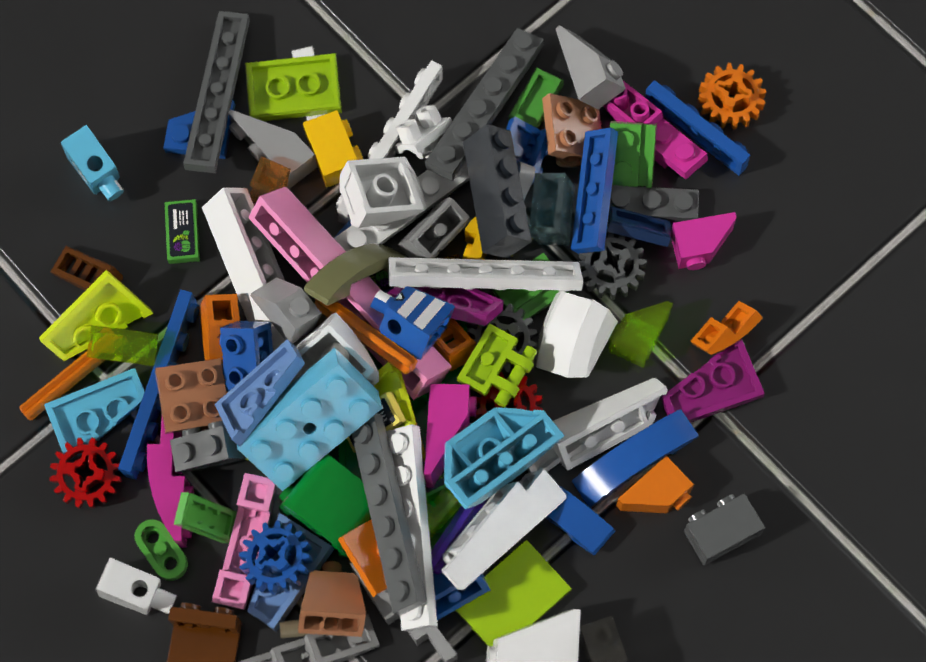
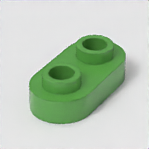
M154 519L142 522L136 529L135 541L154 571L167 581L181 578L187 570L188 561L179 545L174 541L162 522ZM151 534H159V539L157 542H148V538ZM169 560H176L177 565L174 569H166V564Z

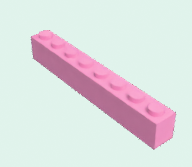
M286 186L261 195L248 217L307 283L326 264L346 252ZM368 276L351 284L350 296L338 302L380 332L379 327L384 314L371 308V303L377 292L381 289ZM365 346L382 366L387 363L385 359ZM433 346L421 360L417 359L418 362L413 372L411 371L409 374L402 373L407 393L413 400L430 391V384H440L452 368Z

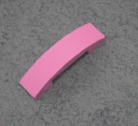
M244 473L236 504L238 511L223 569H220L212 603L242 610L246 608L253 585L245 579L248 574H244L240 569V566L246 562L239 557V553L248 550L243 541H252L254 539L251 533L253 529L261 533L263 531V523L270 524L277 486L269 478Z

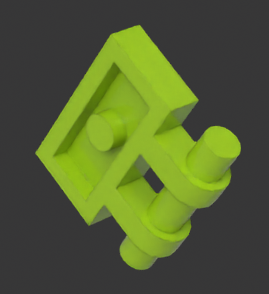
M489 323L458 375L457 382L469 384L470 389L485 397L492 386L497 388L500 392L494 402L505 408L509 400L516 397L520 390L518 385L525 373H530L534 363L532 361L538 351L527 345L520 355L513 351L518 343V338ZM509 362L514 365V368L506 380L499 376L505 363Z

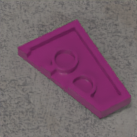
M395 286L387 294L396 298L404 288ZM413 287L454 305L455 308L451 316L453 319L486 326L503 310V300L476 288L467 290L463 288L433 289L431 287Z
M741 338L721 353H717L709 359L704 366L679 382L666 395H662L661 401L667 416L681 409L691 423L763 398L765 393Z

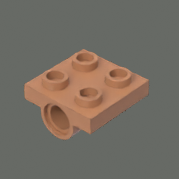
M549 93L542 98L548 155L555 156L556 164L560 167L580 166L582 163L585 132L602 129L600 111L578 99Z
M221 358L155 368L165 434L182 432L192 428H201L203 431L209 429V423L222 421L215 407V403L227 394Z

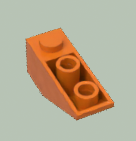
M237 294L205 295L199 306L205 361L221 358L222 370L223 355L219 342L221 335L220 327L240 321Z

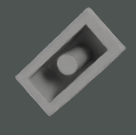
M277 277L250 295L285 341L288 339L292 343L314 330L321 315L320 310L301 287Z

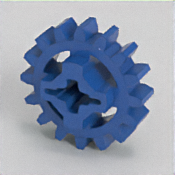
M276 520L274 528H270L266 522L263 523V531L261 533L253 529L251 533L254 539L252 541H243L248 550L239 553V557L246 562L240 566L242 572L248 574L245 579L251 585L256 583L255 587L260 592H263L268 586V591L272 595H276L278 587H281L288 593L290 589L289 584L292 582L300 586L299 575L308 576L310 572L306 569L305 564L313 562V558L310 554H307L312 549V546L308 541H304L306 539L304 533L301 530L296 532L295 526L291 523L284 529V525L279 520ZM278 554L280 558L274 561L272 557Z

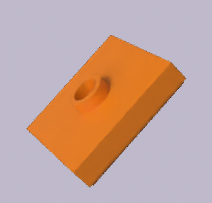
M369 520L340 537L338 541L372 597H375L385 591L387 586L372 520Z

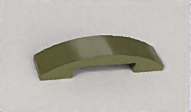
M382 244L359 246L341 254L326 264L304 286V291L328 306L350 296L351 284L381 270L388 273L389 257H408Z

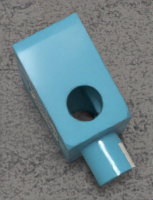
M87 125L60 142L68 160L94 194L101 191L108 201H113L124 192L117 182L120 178L117 167Z

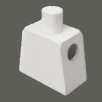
M109 558L96 588L99 597L145 615L149 614L151 607L169 614L170 606L173 607L177 597L175 594L160 589L161 579L113 558ZM138 587H144L148 591L143 597H138L133 594L134 590Z

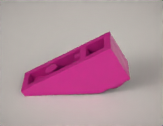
M430 384L424 468L427 488H433L444 471V444L470 425V416H476L477 398L471 397L469 384Z

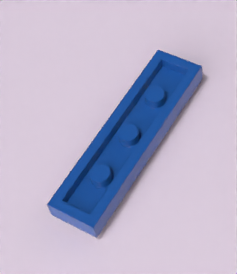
M654 80L646 88L645 98L662 111L664 118L738 176L747 168L751 155L744 145L738 141L733 142L724 135L723 130L717 124L709 123L702 118L693 105L685 104L679 100L670 87L660 85Z
M612 127L585 132L571 250L578 254L604 251L618 139V132Z

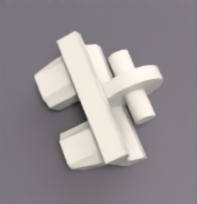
M435 105L423 106L416 111L421 123L419 127L416 120H406L396 127L401 141L394 145L398 154L409 150L416 154L419 159L428 158L440 141V136L446 132L452 123L451 117L441 118Z

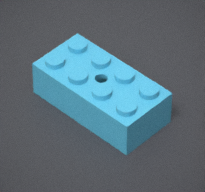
M333 348L283 391L241 447L237 445V449L283 491L382 409L379 391L336 348Z

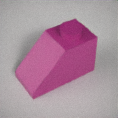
M732 212L673 223L671 239L678 269L698 270L709 264L732 232L737 218L736 213Z

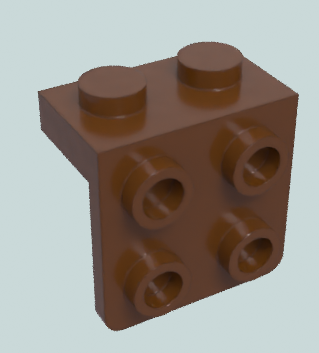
M181 603L180 608L170 606L168 620L174 626L167 662H236L242 621L237 615H233L234 610L214 607L213 612L201 611V606L191 603Z

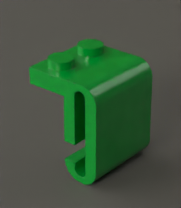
M327 454L302 475L303 477L296 486L291 484L280 494L278 499L282 501V504L278 509L287 516L290 514L315 534L318 536L322 535L332 543L331 546L337 551L345 554L338 539L371 520L363 481Z

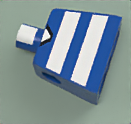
M410 286L405 287L396 298L379 290L371 303V308L384 314L379 327L380 332L419 360L424 357L445 332L455 308L454 305Z

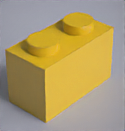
M338 110L303 122L306 138L312 152L315 154L326 188L339 184L340 174L346 162L349 160H363L358 145L352 147L349 137H352L353 134L348 120H341Z

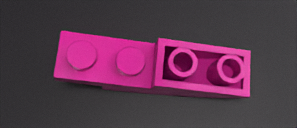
M623 81L626 89L603 107L615 121L657 124L655 161L664 169L669 166L686 180L708 161L707 153L663 119V113L659 108Z
M162 417L160 444H147L149 482L155 505L166 529L180 548H186L187 538H192L193 532L173 524L181 492L194 494V487L190 486L185 476H177V474H182V472H175L170 440L182 437V432L165 434Z

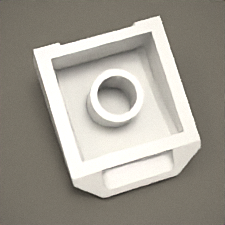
M406 157L349 160L340 174V193L346 205L351 225L357 228L398 221L426 210L427 203L416 173Z
M563 290L559 291L550 305L539 335L538 348H536L538 353L534 359L536 367L567 378L588 377L617 325V319L608 308L594 299L590 300L566 293Z
M337 313L331 314L296 346L305 362L298 372L300 376L333 348H336L373 386L379 382L378 370L366 348Z

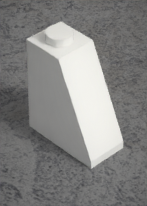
M567 610L493 639V646H488L486 662H578L581 610Z

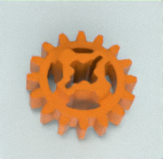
M727 63L726 70L724 71L719 66H716L714 75L707 73L705 75V82L700 84L699 92L701 94H699L698 103L704 104L701 113L711 114L709 122H715L717 119L720 120V128L722 129L727 123H731L733 130H736L739 122L747 127L749 126L750 118L757 120L760 114L759 110L764 108L765 101L763 99L766 95V89L760 88L763 80L761 78L753 79L755 72L753 69L748 73L743 72L744 65L742 64L739 65L737 70L733 69L731 63Z

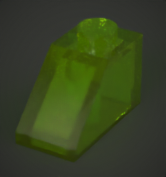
M666 301L625 314L621 323H617L608 339L611 341L609 352L644 368L671 314L673 303Z
M91 325L87 357L154 366L158 334Z

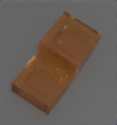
M261 156L250 186H252L250 197L254 206L261 195L285 186L287 187L290 168Z

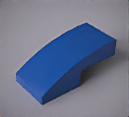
M560 486L566 494V500L545 518L566 532L572 541L595 556L614 534L615 530L597 513Z

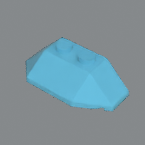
M495 407L444 444V484L465 510L484 502L530 468L565 435L544 410L529 411Z

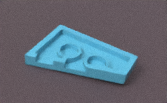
M136 368L44 404L63 454L67 452L65 443L68 442L75 447L77 446V438L80 437L85 445H88L91 437L99 441L140 406L145 390ZM82 453L75 455L69 462H74Z

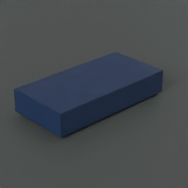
M616 207L609 208L607 232L668 247L671 240V225L669 221Z

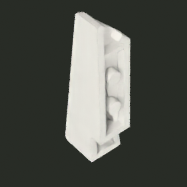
M652 378L554 420L555 425L565 436L528 468L527 471L531 473L545 469L548 472L560 462L568 471L639 433L653 424L657 416L654 409L660 396L666 395L667 387L658 379Z
M545 469L525 474L520 482L517 481L505 485L489 498L443 554V560L447 565L442 569V572L457 589H465L566 500V494Z

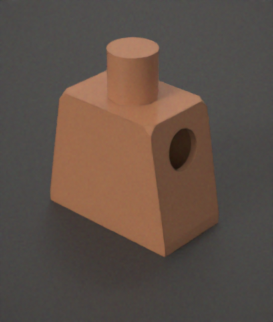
M336 561L324 563L322 571L313 570L310 572L300 611L298 633L362 637L366 609L358 576L355 573L342 572L341 564Z

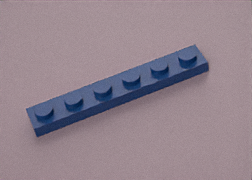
M180 289L118 467L124 477L137 480L139 471L143 472L146 468L147 444L150 441H154L159 429L157 419L161 411L155 368L179 365L177 361L180 352H185L188 346L189 334L187 332L190 323H195L199 313V305L192 292Z

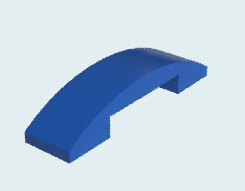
M679 409L643 429L608 452L580 473L572 482L591 509L615 493L618 487L668 454L676 453L697 439L699 435L683 411Z

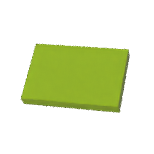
M336 53L245 63L250 117L261 121L323 115L338 110V113H342Z
M526 540L485 576L490 590L455 611L487 646H493V639L536 623L564 598L572 588Z

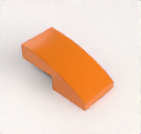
M738 301L721 322L711 317L692 338L691 342L708 354H715L739 341L763 317L757 310Z

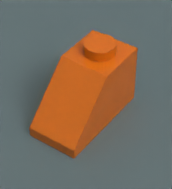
M665 456L618 498L616 507L620 511L668 513L674 507L680 510L691 500L692 496L689 493L694 484Z

